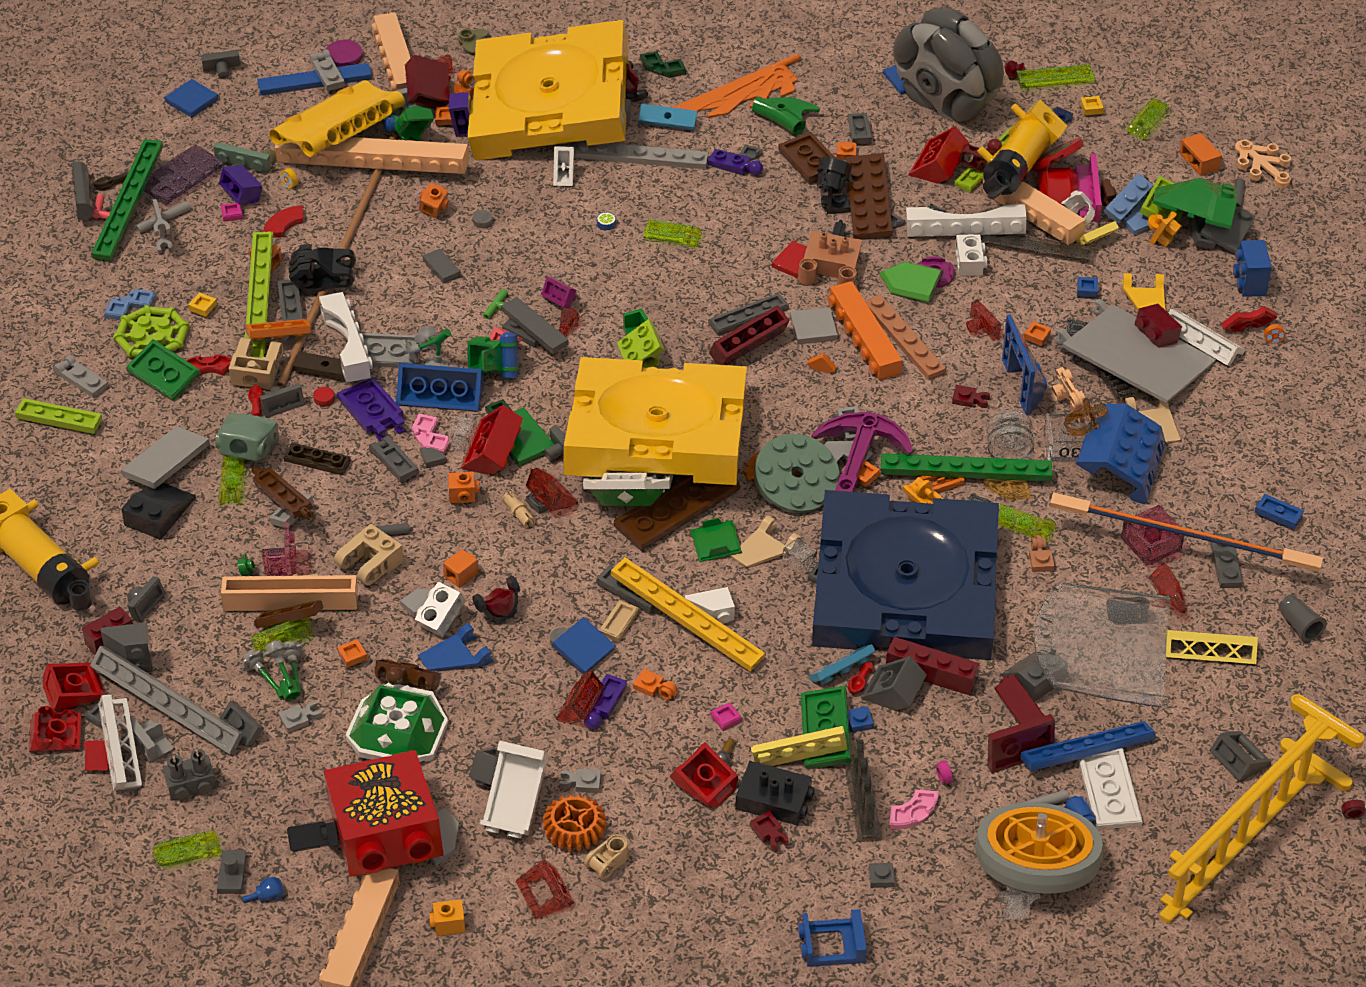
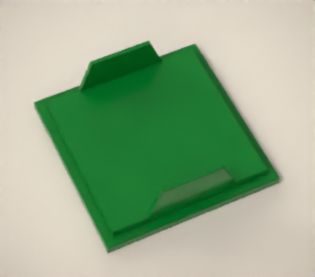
M719 518L703 521L702 527L691 530L699 562L742 553L733 520L722 522Z

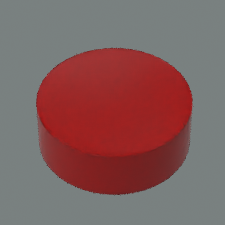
M329 387L317 388L313 393L314 403L322 407L331 405L335 399L334 391Z

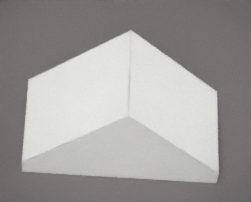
M554 147L553 186H573L575 168L574 147Z

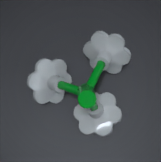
M421 326L418 329V334L415 335V341L419 344L412 346L410 341L407 339L403 340V348L408 360L412 361L413 364L417 363L416 353L426 349L433 350L437 345L434 357H427L425 365L449 367V361L442 358L441 345L451 335V331L445 329L438 334L434 326Z

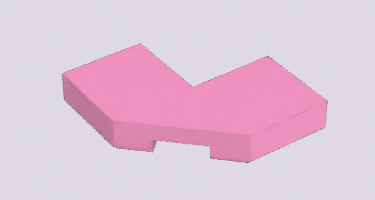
M418 414L412 426L413 435L422 448H434L445 455L451 443V437L434 433L439 423V418Z

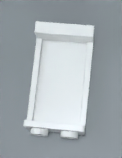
M499 741L497 750L500 753L484 819L480 820V824L486 826L485 831L499 834L501 829L508 831L507 836L521 839L522 835L529 836L549 753Z

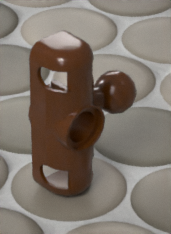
M386 659L376 660L374 672L376 678L387 681L392 685H408L409 687L432 692L439 686L441 677L439 672L419 668L418 665L411 663L395 662Z

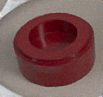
M1349 800L1341 806L1342 814L1345 818H1359L1366 813L1365 803L1362 800Z

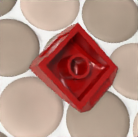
M1070 166L1068 168L1045 167L1038 171L1037 190L1059 204L1069 198L1072 192L1078 190L1077 172Z
M91 663L46 665L43 674V690L50 707L53 709L76 707L96 701L102 695H106L100 676L90 666Z
M706 742L669 776L691 796L708 806L717 808L736 790L739 778Z

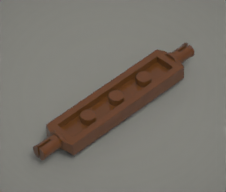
M255 465V468L254 466L252 467L251 471L255 474L252 478L254 484L294 519L304 516L307 520L313 518L314 513L310 511L313 509L311 502L273 469L262 470L257 465Z

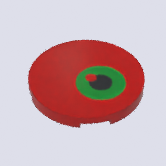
M1078 137L1041 155L1031 169L1033 171L1041 170L1052 165L1051 163L1076 152L1083 147L1082 138Z

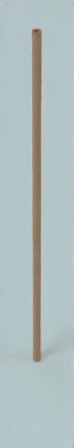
M392 132L389 140H397L399 134ZM383 169L374 170L340 244V249L348 248ZM329 289L318 292L306 319L311 327L320 310L319 297L325 296ZM309 333L297 338L277 382V386L285 387L293 369L292 365L298 352H301Z

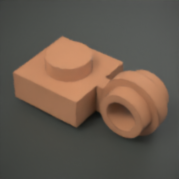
M1035 535V537L1031 538L1032 551H1029L1032 572L1054 571L1051 550H1046L1045 537Z

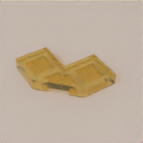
M982 479L983 487L1007 500L1030 499V491L1026 480Z

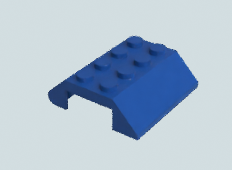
M1097 404L1076 464L1092 475L1103 466L1135 487V491L1129 495L1130 499L1137 503L1145 504L1151 491L1150 485L1153 484L1158 464L1160 463V456L1166 444L1162 426L1128 404Z

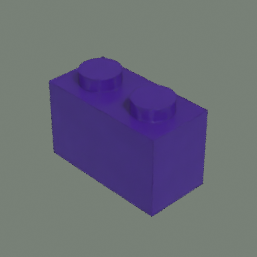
M469 92L450 94L449 112L455 137H468L471 105Z
M243 165L222 168L219 185L238 204L256 203L259 201L263 185Z

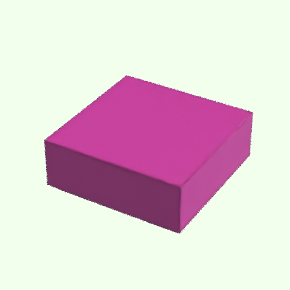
M236 202L221 205L223 222L243 219L241 204Z
M730 702L710 711V716L722 731L742 722V717Z

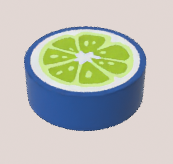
M610 212L600 213L597 216L598 228L602 230L613 229L616 226V216Z

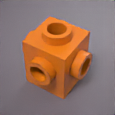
M430 183L428 188H424L420 194L419 211L437 218L441 210H445L449 204V199H447L448 190H445L440 185Z
M474 472L448 473L450 503L476 502L475 493H479V480L474 479Z

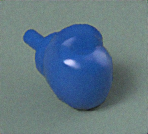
M267 877L260 882L259 886L255 887L257 892L244 896L242 899L244 903L259 898L261 903L272 899L279 900L284 895L283 883L277 877Z

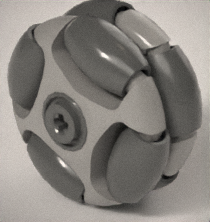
M943 7L930 9L925 12L924 16L917 23L904 27L895 39L893 56L901 81L904 80L902 86L906 94L916 104L928 109L937 110L938 115L946 119H954L959 123H966L974 119L996 97L1003 84L1004 67L998 50L988 40L985 33L960 11Z

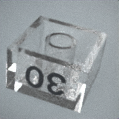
M1046 414L1044 439L1047 460H1052V462L1077 461L1089 426L1088 414Z

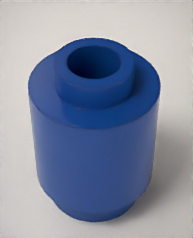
M1082 796L1069 798L1064 808L1082 815L1095 826L1096 816L1085 798Z

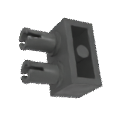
M198 749V756H196V751L193 750L190 754L191 759L184 761L179 755H174L175 762H173V757L170 756L167 760L168 765L162 766L171 801L176 799L182 800L199 793L206 794L211 790L217 789L209 755H206L201 749Z

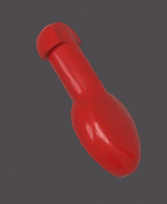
M258 385L250 388L248 399L252 403L251 415L261 417L260 396L264 395Z
M865 662L861 666L862 669L858 675L852 676L849 680L848 690L851 694H858L865 688V679L873 671V664L871 662Z

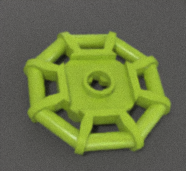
M147 304L133 313L120 317V324L117 332L113 335V340L122 347L127 357L130 358L136 357L152 339L162 345L165 344V347L173 352L184 347L183 342L187 331L190 330V324L177 313L174 307L161 308L152 307ZM151 315H160L163 317H153ZM173 319L177 325L172 326L170 321ZM127 327L131 328L130 333H125ZM178 333V335H177V337H176L175 339L172 338V337H173V334ZM132 341L135 345H130L128 342Z

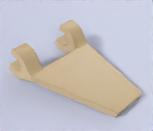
M1134 397L1125 398L1126 404L1136 409ZM1158 399L1155 401L1158 409L1139 411L1162 426L1166 443L1181 441L1168 403Z
M766 516L759 528L740 545L742 553L730 555V557L746 568L796 552L802 547V544L799 542L801 537L793 533L785 545L768 535L776 528L772 525L775 519Z

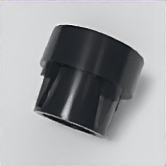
M821 157L817 169L819 172L817 187L822 190V181H825V174L829 173L832 182V193L840 194L845 181L850 178L852 165L837 158Z

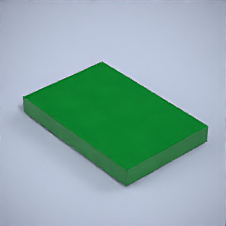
M154 339L126 366L127 372L172 401L200 374V370Z
M524 407L514 411L523 418L520 425L522 429L513 442L515 443L513 450L509 453L519 467L545 456L544 450L554 445L552 440Z

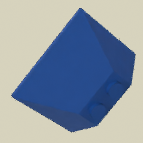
M1011 314L1006 316L1002 361L1007 373L1023 371L1019 402L1025 416H1028L1043 399L1044 390L1047 389V382L1045 377L1041 375L1039 363H1036Z

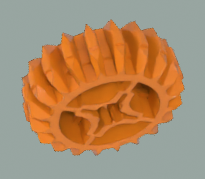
M570 793L568 798L560 796L559 801L553 800L551 806H547L546 813L543 816V830L547 840H551L553 846L558 845L560 851L567 847L569 853L572 848H577L578 852H580L581 847L589 850L590 844L596 846L598 839L602 840L604 836L606 815L602 806H598L597 800L591 801L589 795L582 798L580 793L577 797H573Z

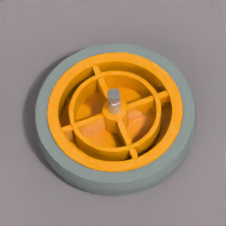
M1017 803L1001 807L983 819L976 837V855L979 864L985 872L1002 884L1026 892L1052 894L1080 888L1096 876L1102 862L1103 841L1098 829L1088 819L1072 810L1046 803Z

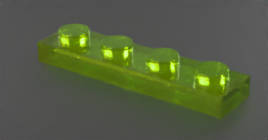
M1090 64L1017 71L1016 75L1020 89L1094 82V74Z

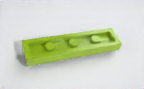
M25 398L22 399L15 411L17 419L95 434L102 421V414Z

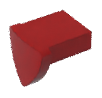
M92 740L83 742V747H85V771H109L105 741Z

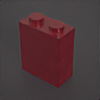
M413 55L405 64L408 103L435 110L437 107H446L450 99L447 63Z

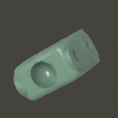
M230 413L217 433L215 446L219 449L221 455L259 461L275 449L278 441V424L274 420L259 416Z

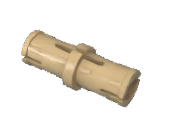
M513 491L505 493L502 501L510 508L512 516L514 518L517 517L525 529L529 528L527 523L530 527L534 526L536 519L529 513L526 504L521 502Z

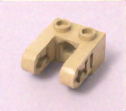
M241 337L229 366L231 385L246 387L258 385L261 389L271 390L282 358L283 343L272 341L266 357L256 358L251 357L253 339Z
M372 524L368 525L340 548L334 556V563L342 569L349 568L362 557L369 558L370 560L360 568L357 574V579L367 586L373 584L385 573L389 574L404 562L402 544Z

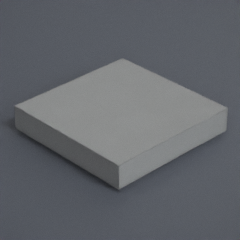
M830 307L790 311V319L797 344L837 340L838 334Z

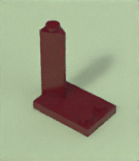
M1014 674L1002 678L999 685L994 688L1019 724L988 734V768L991 773L1024 763L1021 760V752L1054 744V717L1051 714L1045 716Z

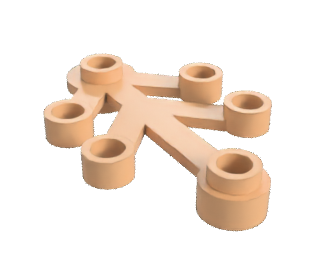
M1240 140L1236 143L1235 150L1240 155V158L1237 160V168L1241 170L1247 169L1249 165L1247 156L1253 159L1252 169L1249 174L1250 179L1259 180L1261 178V166L1275 178L1274 184L1276 187L1287 188L1290 185L1291 178L1287 172H1279L1271 165L1278 164L1283 167L1290 165L1291 156L1288 154L1273 157L1278 153V145L1271 143L1267 147L1257 146L1249 140ZM1258 153H1266L1270 156L1259 155Z
M1063 367L1056 369L1057 378L1062 383V385L1059 383L1051 386L1056 401L1069 399V410L1074 420L1078 419L1079 422L1087 420V414L1083 409L1086 398L1083 392H1079L1071 383L1073 376L1070 370H1065Z

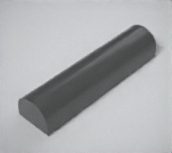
M73 161L72 178L77 219L87 220L93 215L88 167L83 162Z

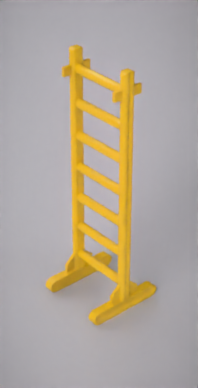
M1300 694L1293 695L1290 707L1305 717L1303 724L1306 732L1296 742L1290 738L1282 739L1280 750L1284 754L1184 855L1177 850H1174L1169 855V858L1176 863L1169 869L1168 875L1177 882L1173 898L1166 893L1160 899L1167 906L1160 912L1159 918L1168 924L1178 914L1188 919L1193 911L1186 906L1305 785H1321L1326 780L1342 791L1350 790L1353 782L1352 779L1313 753L1315 742L1317 740L1332 741L1337 737L1352 748L1358 749L1363 745L1364 735ZM1294 771L1295 777L1291 780L1292 773ZM1281 778L1278 794L1271 800L1274 784ZM1261 798L1258 813L1250 821L1253 805ZM1240 819L1237 835L1229 842L1232 826ZM1219 840L1216 856L1207 865L1211 847ZM1190 871L1195 875V877L1186 886L1188 873Z

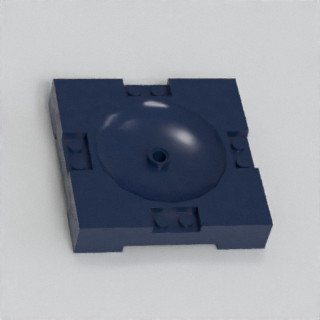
M825 490L812 646L856 650L857 645L867 646L872 644L876 647H889L893 638L897 637L961 658L991 660L994 641L999 503L933 498V504L890 501V495Z

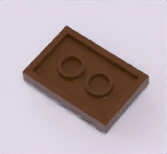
M812 132L778 144V150L808 183L818 180L819 172L817 169L821 157L835 158Z

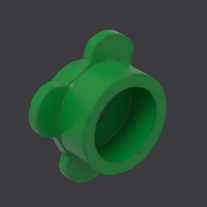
M244 553L243 559L237 561L239 572L242 576H253L252 572L256 570L255 563L252 558L248 559L247 554Z

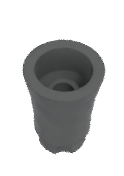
M1288 595L1279 603L1278 608L1282 612L1283 617L1292 625L1303 642L1316 639L1324 632L1327 626L1326 619L1315 613L1295 595Z

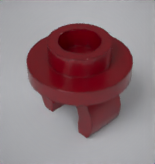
M1011 60L1005 64V73L1011 79L1018 78L1020 73L1025 71L1024 63L1017 64V62Z

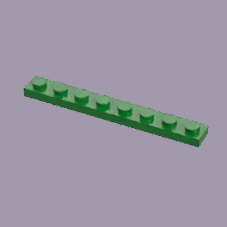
M143 140L91 253L93 259L112 261L164 147L162 141Z
M881 453V474L1052 482V460Z

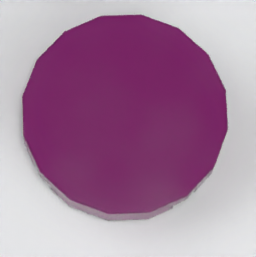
M338 40L332 42L326 48V50H329L336 67L356 65L363 57L362 47L352 40Z
M926 257L917 264L942 270L936 288L950 284L955 272L953 264L946 262V259L942 257Z

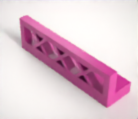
M1090 153L1089 165H1075V171L1077 172L1078 191L1083 192L1093 203L1092 207L1095 210V216L1091 222H1099L1102 203L1096 154ZM1083 207L1079 209V216L1084 218L1089 208Z

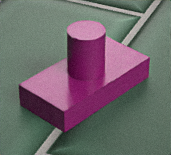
M547 276L541 295L564 308L570 309L572 301L577 297L576 289Z

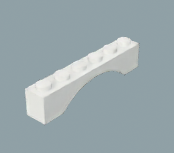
M1025 204L1004 205L991 211L975 214H952L927 207H906L907 237L1026 234Z
M343 292L320 296V309L325 325L338 330L348 340L344 350L340 353L341 367L346 383L371 378L372 360L368 355L367 346L364 345L363 335L360 333L358 322L355 321L354 311H351L349 299H345Z

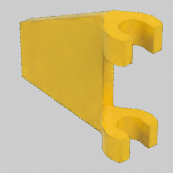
M1123 273L1122 289L1137 310L1154 304H1159L1165 309L1164 274H1155L1154 288L1132 287V274Z

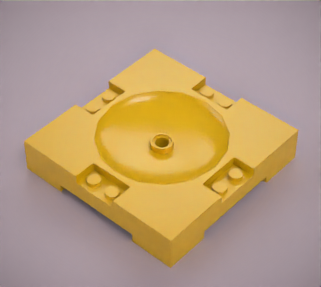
M617 20L568 27L567 34L533 38L532 33H523L476 40L473 72L475 80L474 97L470 105L467 137L474 160L512 156V150L582 140H586L587 146L625 141L626 67L629 59V41L624 21Z
M581 357L574 389L572 412L569 415L564 441V475L603 477V474L608 473V470L693 475V483L736 485L746 396L747 366L684 363V370L676 368L658 369L656 367L643 368V361Z

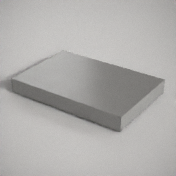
M362 333L364 345L367 346L368 355L371 357L373 367L399 368V363L413 364L412 361L408 360L407 354L404 351L403 340L407 339L412 346L419 344L415 341V335Z

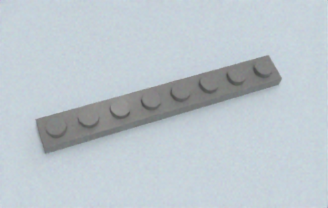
M586 141L560 143L554 146L574 147V158L695 169H706L708 152L612 143L587 146Z
M99 646L90 665L91 667L228 754L235 752L244 733L105 646Z

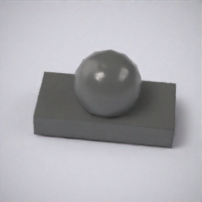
M153 576L144 587H134L129 591L127 595L129 604L127 607L133 621L140 623L166 594L158 577Z

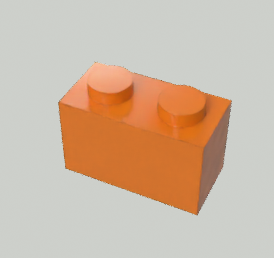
M1202 133L1181 139L1179 154L1200 176L1220 169L1222 155Z

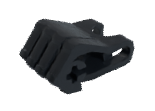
M312 244L301 245L291 255L290 267L288 269L290 273L289 279L305 295H311L330 288H348L353 285L355 280L354 272L351 269L356 262L355 253L350 249L326 247L312 249ZM343 257L350 258L349 260H341Z

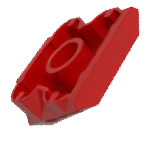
M41 706L38 712L32 714L29 751L79 749L81 713L70 709L56 713L50 706Z

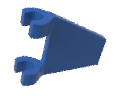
M470 623L463 625L455 635L418 654L419 659L427 670L431 671L485 666L493 662L490 656L492 654L487 646L480 649L473 656L463 642H469L476 638Z

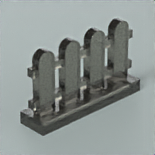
M863 739L855 740L854 762L844 764L858 842L880 841L882 834L867 758H864Z

